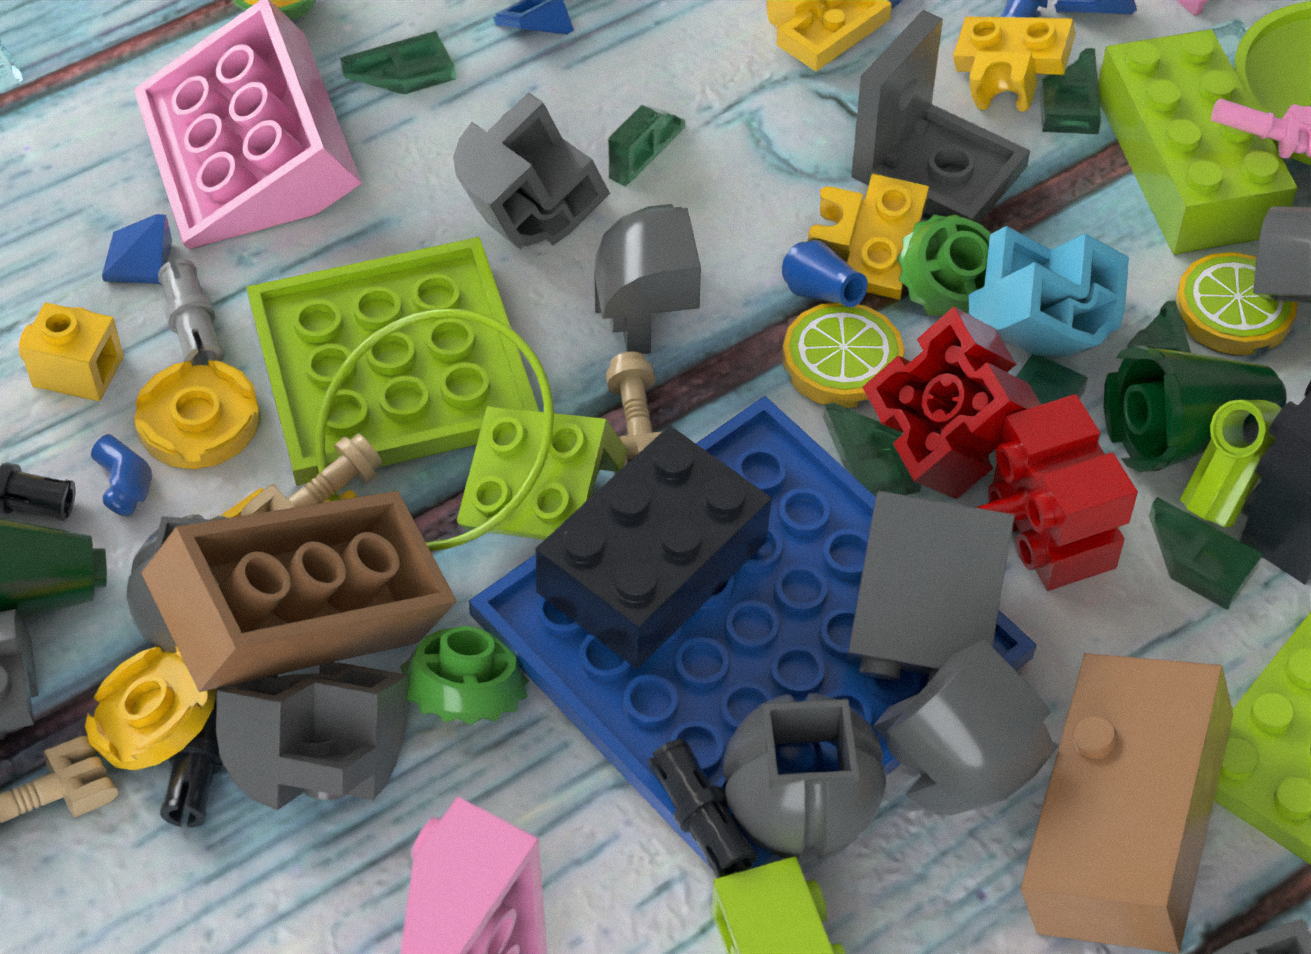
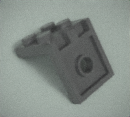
M922 10L861 75L851 177L868 186L872 174L929 186L928 199L924 210L925 214L931 217L934 214L945 217L956 214L961 218L980 223L1027 168L1030 150L932 104L943 19ZM956 165L963 171L949 173L939 168Z

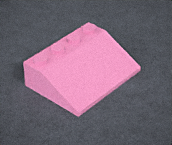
M260 0L134 89L182 243L189 249L314 216L362 184L305 34L271 0Z
M457 796L441 819L433 817L424 825L414 843L412 850L413 864L400 954H547L539 839Z

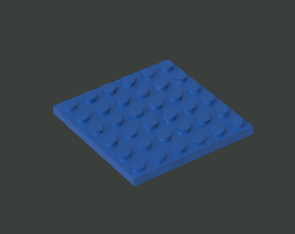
M766 396L757 400L696 444L772 498L767 541L638 669L634 668L536 592V554L469 600L470 616L485 631L491 633L516 655L519 666L526 675L709 867L710 865L690 832H683L674 819L676 809L662 784L659 783L655 774L648 766L647 761L649 758L654 757L652 753L672 740L685 739L713 786H719L725 792L727 780L723 775L724 756L731 736L745 717L762 703L778 696L791 695L794 700L800 702L804 701L809 693L837 700H849V707L853 708L869 723L878 737L883 752L882 764L886 775H888L901 763L890 753L887 747V740L873 725L890 706L919 694L927 685L929 675L902 670L900 680L870 677L859 673V662L847 660L876 497ZM998 610L992 647L1015 671H1018L1033 659L1037 644ZM827 741L774 744L778 775L840 771L836 746ZM729 806V807H728V810L730 811L731 815L733 816L732 810H731V808H730V806ZM733 816V820L741 833L757 853V860L750 862L752 866L749 869L774 863L784 858L756 845L741 830Z

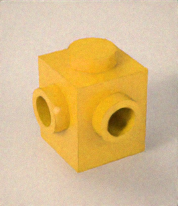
M45 302L33 324H28L24 328L19 341V355L24 360L32 387L99 402L124 358L114 317L93 313L82 307L70 308Z

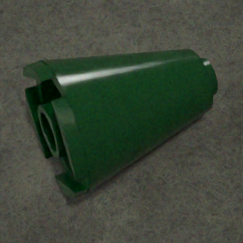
M1147 345L1133 346L1120 351L1115 358L1123 359L1118 372L1108 373L1104 384L1103 409L1108 435L1112 443L1122 442L1130 456L1121 458L1127 467L1138 472L1159 471L1204 453L1211 440L1210 425L1213 415L1220 406L1229 401L1266 400L1276 403L1283 408L1287 400L1283 382L1269 366ZM1251 413L1243 424L1244 437L1259 431L1258 422Z
M0 518V612L18 609L22 618L25 619L91 602L94 598V588L106 587L105 548H93L91 535Z

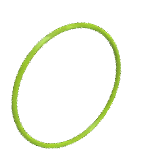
M434 309L422 311L396 320L375 332L352 352L338 370L326 392L317 421L315 438L318 472L321 474L327 468L325 455L326 425L333 400L341 383L351 368L371 347L383 338L406 326L432 319H466L495 329L511 340L523 352L537 376L544 403L543 435L535 463L520 490L496 515L475 529L459 536L440 541L426 542L430 552L450 549L475 540L494 529L511 515L535 485L545 465L553 436L554 408L552 393L539 358L526 341L510 327L494 318L469 310ZM336 491L329 498L330 501L341 500Z

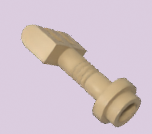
M625 352L615 356L610 361V368L607 369L605 374L609 391L621 395L625 412L628 436L619 437L627 448L623 467L628 464L627 460L633 459L661 433L652 432L645 392L655 383L654 368L651 363L646 361V357L638 352Z
M358 433L351 440L343 437L334 445L340 457L325 468L321 474H318L316 478H313L311 483L308 482L306 487H302L287 499L274 484H271L242 509L240 516L324 503L325 499H329L330 495H334L335 491H339L356 476L363 483L368 484L377 476L375 469L383 462L375 449L361 434Z
M77 737L44 751L49 774L37 778L31 783L28 782L25 786L20 785L11 791L8 790L0 793V823L15 818L20 813L24 814L26 811H31L33 808H38L40 805L43 806L61 798L64 799L73 818L112 802L118 796L119 791L113 780L105 777L107 769L101 758L94 757L96 750L89 744L88 737Z

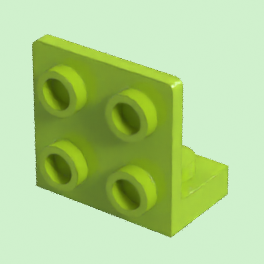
M486 407L457 517L458 524L464 530L471 531L488 521L503 509L520 490L535 463L540 449L544 427V412ZM554 413L550 450L535 485L518 508L502 523L487 533L545 540L592 497L596 478L600 470L619 472L623 468L627 448L607 419Z

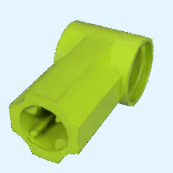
M1233 400L1219 407L1213 415L1210 425L1211 440L1180 498V501L1185 504L1186 509L1204 520L1217 523L1223 527L1234 526L1247 498L1259 479L1255 476L1256 467L1266 451L1274 444L1275 439L1269 436L1268 432L1274 419L1282 409L1279 405L1266 400ZM1250 413L1255 416L1259 426L1257 439L1252 445L1246 441L1243 435V424Z

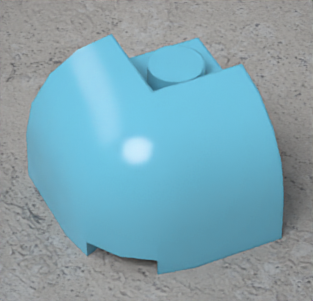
M1005 226L990 234L985 286L968 294L969 314L994 327L1002 340L1033 355L1058 358L1087 351L1100 345L1111 332L1121 327L1126 304L1129 256L1086 233L1058 247L1049 249Z

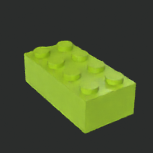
M1208 29L1105 47L1096 97L1172 254L1177 255L1259 240L1262 225L1269 209L1274 206H1292L1298 187L1283 159L1279 157V152L1271 138L1260 139L1257 135L1211 121L1213 107L1219 98L1255 109L1213 30Z

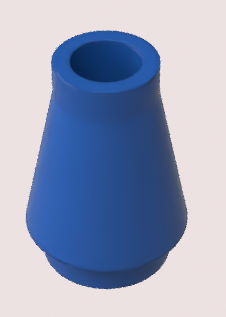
M812 240L795 244L787 252L782 263L783 279L788 284L791 292L797 296L840 303L846 307H854L866 295L868 287L866 277L862 273L855 271L822 241Z

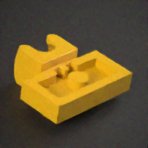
M767 0L766 3L769 22L777 27L776 45L815 72L889 21L892 3L888 0Z
M965 16L953 53V60L956 71L970 72V90L976 107L979 110H986L990 107L994 96L1003 91H1011L1018 96L1016 100L1017 109L1021 112L1027 111L1031 107L1038 84L1036 74L1064 75L1076 36L1073 19Z
M872 174L865 199H863L862 193L831 186L823 187L820 190V216L837 224L833 226L818 224L811 226L807 242L812 240L824 242L855 271L862 273L867 279V293L900 300L904 284L899 281L902 268L897 261V257L903 250L902 238L913 232L915 223L922 221L928 199L929 186Z

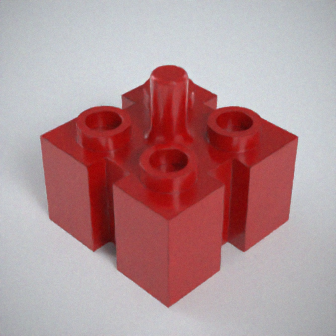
M953 306L917 338L918 343L923 349L919 355L912 361L898 355L862 388L882 424L903 433L893 444L914 482L958 499L993 469L989 461V454L1000 445L1005 417L1039 406L1041 403L1027 382L1008 373L1017 364L996 329Z
M1077 394L1005 417L1001 442L995 451L997 463L993 483L988 487L990 503L976 507L1014 515L1012 532L1020 531L1016 538L1019 556L1028 570L1035 569L1047 591L1117 569L1125 541L1118 527L1130 523L1138 494L1137 489L1113 452L1105 454L1098 443L1100 431Z

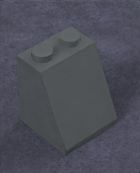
M877 491L847 655L848 661L860 663V674L886 680H900L902 670L929 675V683L953 654L983 640H986L993 646L1014 515Z

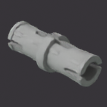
M175 259L181 276L180 279H175L170 261L165 263L158 272V279L169 304L166 310L168 325L172 332L179 336L184 353V362L192 361L193 366L204 365L200 354L202 351H206L209 360L222 361L224 352L212 325L215 320V312L210 299L202 294L195 265L187 259Z

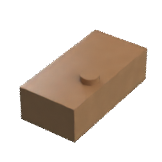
M398 491L177 526L141 572L199 692L419 643L457 602Z
M1084 653L1020 888L1037 934L1180 954L1233 718V710L1222 665Z

